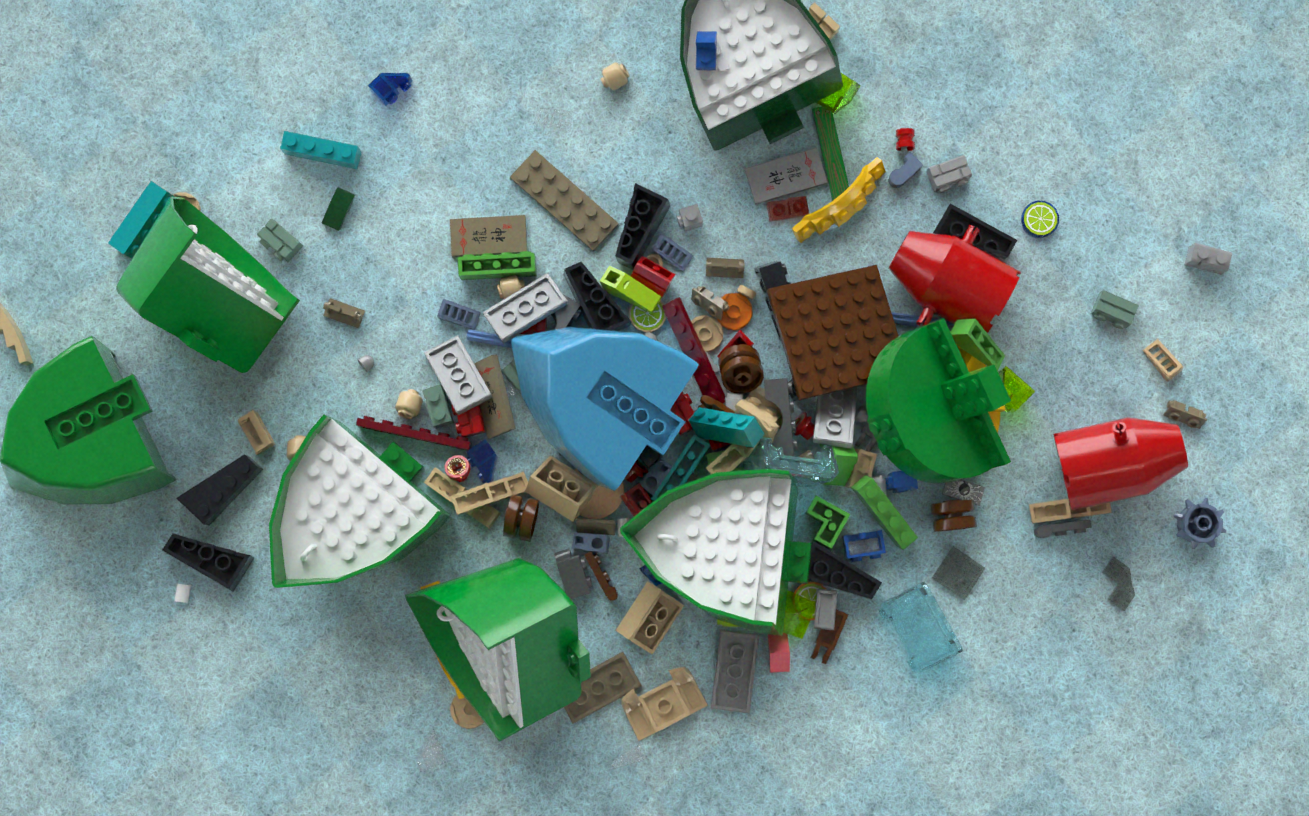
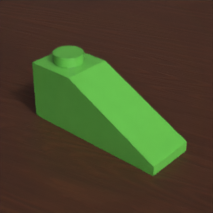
M976 319L957 320L951 330L956 344L986 366L994 364L998 371L1005 357L1000 348Z

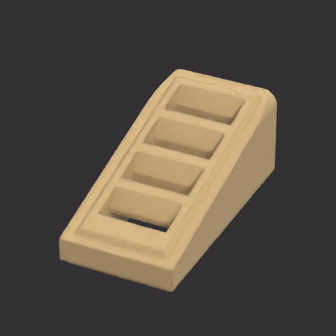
M1158 339L1142 350L1167 382L1183 370L1182 364ZM1159 347L1160 350L1156 352L1154 355H1152L1149 352L1151 349L1153 351L1155 348ZM1162 353L1165 355L1160 360L1156 359ZM1168 359L1170 362L1163 367L1161 364ZM1171 366H1174L1172 371H1167Z

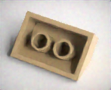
M550 455L530 476L525 492L574 522L585 509L598 485Z
M647 581L615 631L653 655L684 605Z

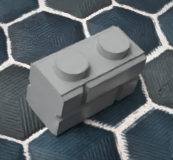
M964 155L929 167L926 171L933 191H940V193L950 190V186L956 184L958 187L963 186L972 177Z
M1194 243L1188 247L1184 265L1209 272L1213 271V273L1222 275L1229 269L1232 252Z

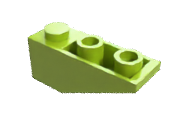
M611 266L607 268L600 280L602 288L607 293L650 313L654 312L662 299L660 295L628 274Z

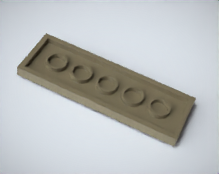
M536 150L510 176V179L593 252L619 225L616 220Z

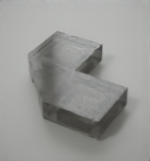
M1112 557L1102 571L1105 576L1117 583V586L1107 600L1120 610L1125 611L1135 596L1129 567L1115 557Z

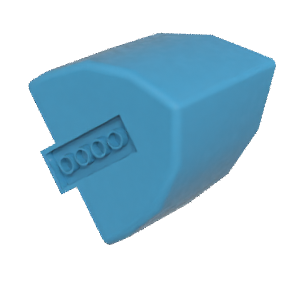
M575 327L514 337L511 341L522 398L545 439L582 475L599 486L613 491L617 490L646 445L660 455H664L685 423L683 419L672 413L670 409L699 364L679 350L640 333Z

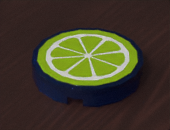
M1046 201L1030 203L1021 214L1023 230L1034 238L1050 236L1059 224L1057 209Z

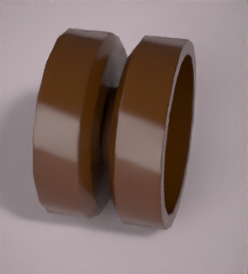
M744 344L733 345L720 355L718 360L722 383L726 390L732 393L743 394L757 389L762 384L764 372L760 355L755 348Z
M512 495L504 518L503 536L514 538L519 529L520 540L531 542L539 511V500L529 498L523 510V498Z
M955 499L930 505L932 515L944 516L942 519L933 521L934 532L977 527L976 517L963 516V513L975 510L974 500Z

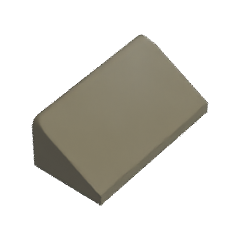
M576 519L577 533L615 535V520Z

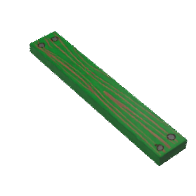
M831 105L812 108L833 201L849 187L832 108Z

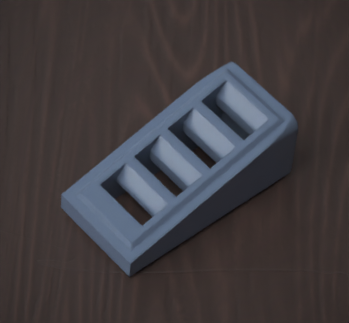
M663 234L659 236L651 249L654 254L659 255L662 259L682 271L685 270L693 257L691 253ZM663 242H665L666 245L663 250H659ZM670 246L673 247L669 255L665 254ZM678 250L679 254L677 255L675 260L672 259L673 255ZM682 255H686L683 262L679 264L678 261L680 260Z
M443 299L437 317L441 320L475 330L481 312ZM448 306H450L448 316H446V309ZM455 308L458 309L456 317L452 318ZM465 311L463 321H460L462 312ZM471 313L473 314V317L471 319L470 324H468L467 321Z

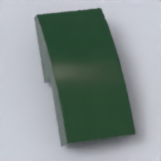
M337 187L326 210L322 224L338 231L341 230L346 214L349 212L356 194Z

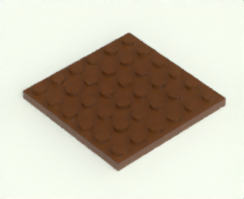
M877 265L769 288L767 290L799 401L867 385L870 370L878 354L888 343L899 337Z

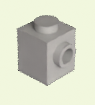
M697 204L679 209V216L676 217L679 227L683 226L684 232L703 226V220Z

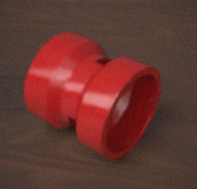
M900 128L896 130V137L898 138L896 143L897 151H901V147H907V151L915 149V142L912 141L915 136L914 129Z

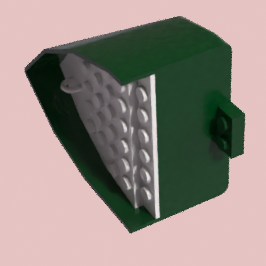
M801 0L684 1L681 9L680 61L693 108L714 151L720 150L761 129L769 144H773L804 128L797 111L842 89L843 82L837 53L828 36ZM697 31H717L716 70H696L695 42Z

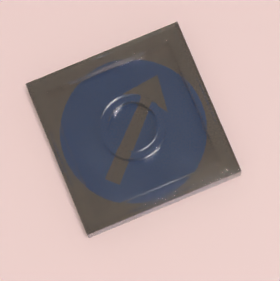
M952 546L932 576V579L962 600H965L985 570V567Z

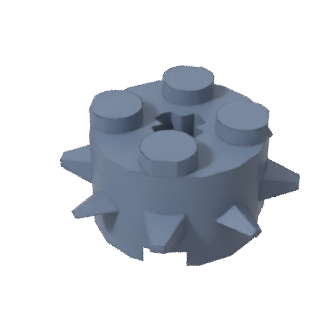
M1205 498L1201 504L1196 505L1189 499L1185 500L1186 508L1180 514H1174V518L1177 519L1178 528L1176 536L1183 537L1191 542L1192 549L1194 550L1199 543H1206L1212 548L1215 547L1214 539L1220 533H1226V529L1223 528V519L1221 518L1224 511L1217 510L1209 505L1208 498Z

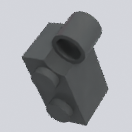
M570 549L554 553L565 593L569 598L574 599L590 594V588L593 585L590 576L586 577L584 569H587L584 557L580 558L579 555L571 557Z

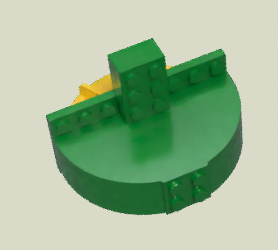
M944 318L910 330L892 340L882 349L869 373L866 387V409L870 431L873 433L883 456L886 455L905 474L928 483H948L975 477L992 468L1004 466L1011 462L998 435L1000 412L1006 411L1003 405L1011 401L994 364L986 366L956 344Z

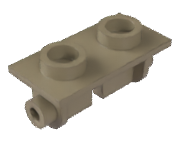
M707 257L706 276L743 278L744 260Z
M698 286L696 289L693 288L691 295L693 303L706 310L711 316L722 320L723 311L727 312L730 307L728 302L718 296L712 300L711 298L714 296V293L704 286Z
M331 298L323 306V309H325L323 316L359 328L365 310Z
M1176 400L1168 401L1166 405L1168 409L1163 414L1172 421H1180L1191 428L1200 429L1207 421L1203 410L1189 406L1188 411H1185L1186 404Z

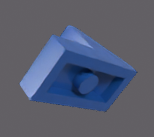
M697 31L695 42L696 70H716L717 31Z

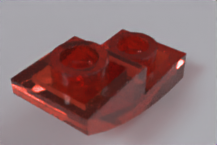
M806 196L791 197L787 200L771 201L766 204L769 222L802 217L809 214Z

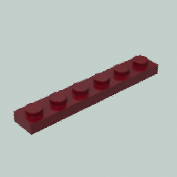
M680 297L662 305L682 352L699 364L693 376L702 395H708L716 401L725 403L726 396Z
M364 416L363 419L357 418L356 426L360 428L471 451L472 443L468 442L466 437L457 436V439L449 438L450 434L438 432V435L431 434V430L420 428L419 431L412 430V426L401 424V427L393 425L394 422L382 420V423L375 422V418Z

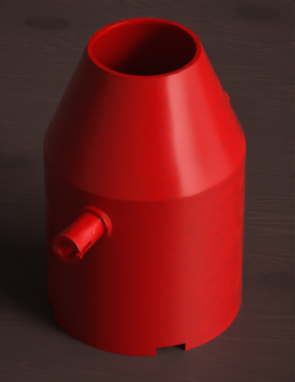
M972 225L968 226L962 239L951 235L909 231L888 267L916 304L923 307V311L916 321L918 326L922 324L923 320L925 321L922 326L929 324L932 317L938 315L952 324H955L959 319H976L987 333L993 326L990 323L995 315L999 316L1007 304L1020 278L1017 275L1021 274V271L973 246V242L980 230L976 227L975 231L971 234L975 227Z
M1127 417L1053 434L1071 510L1148 495L1188 468L1187 453L1180 428L1177 424Z

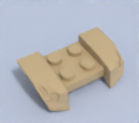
M758 387L751 391L744 401L741 399L735 405V413L755 417L765 434L763 438L773 443L777 430L781 428L783 423L782 412L775 403L765 400V389Z
M688 668L671 669L669 672L673 678L672 680L639 697L636 691L632 689L621 699L623 710L638 741L708 706Z

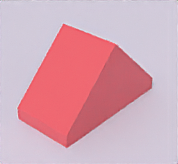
M783 632L782 636L768 634L770 673L790 672V649L787 632Z

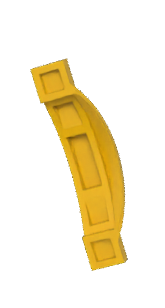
M876 157L862 168L856 180L840 196L819 210L805 215L792 228L796 239L802 243L814 232L821 235L833 224L840 227L867 204L865 197L877 188L875 181L886 173L882 160Z

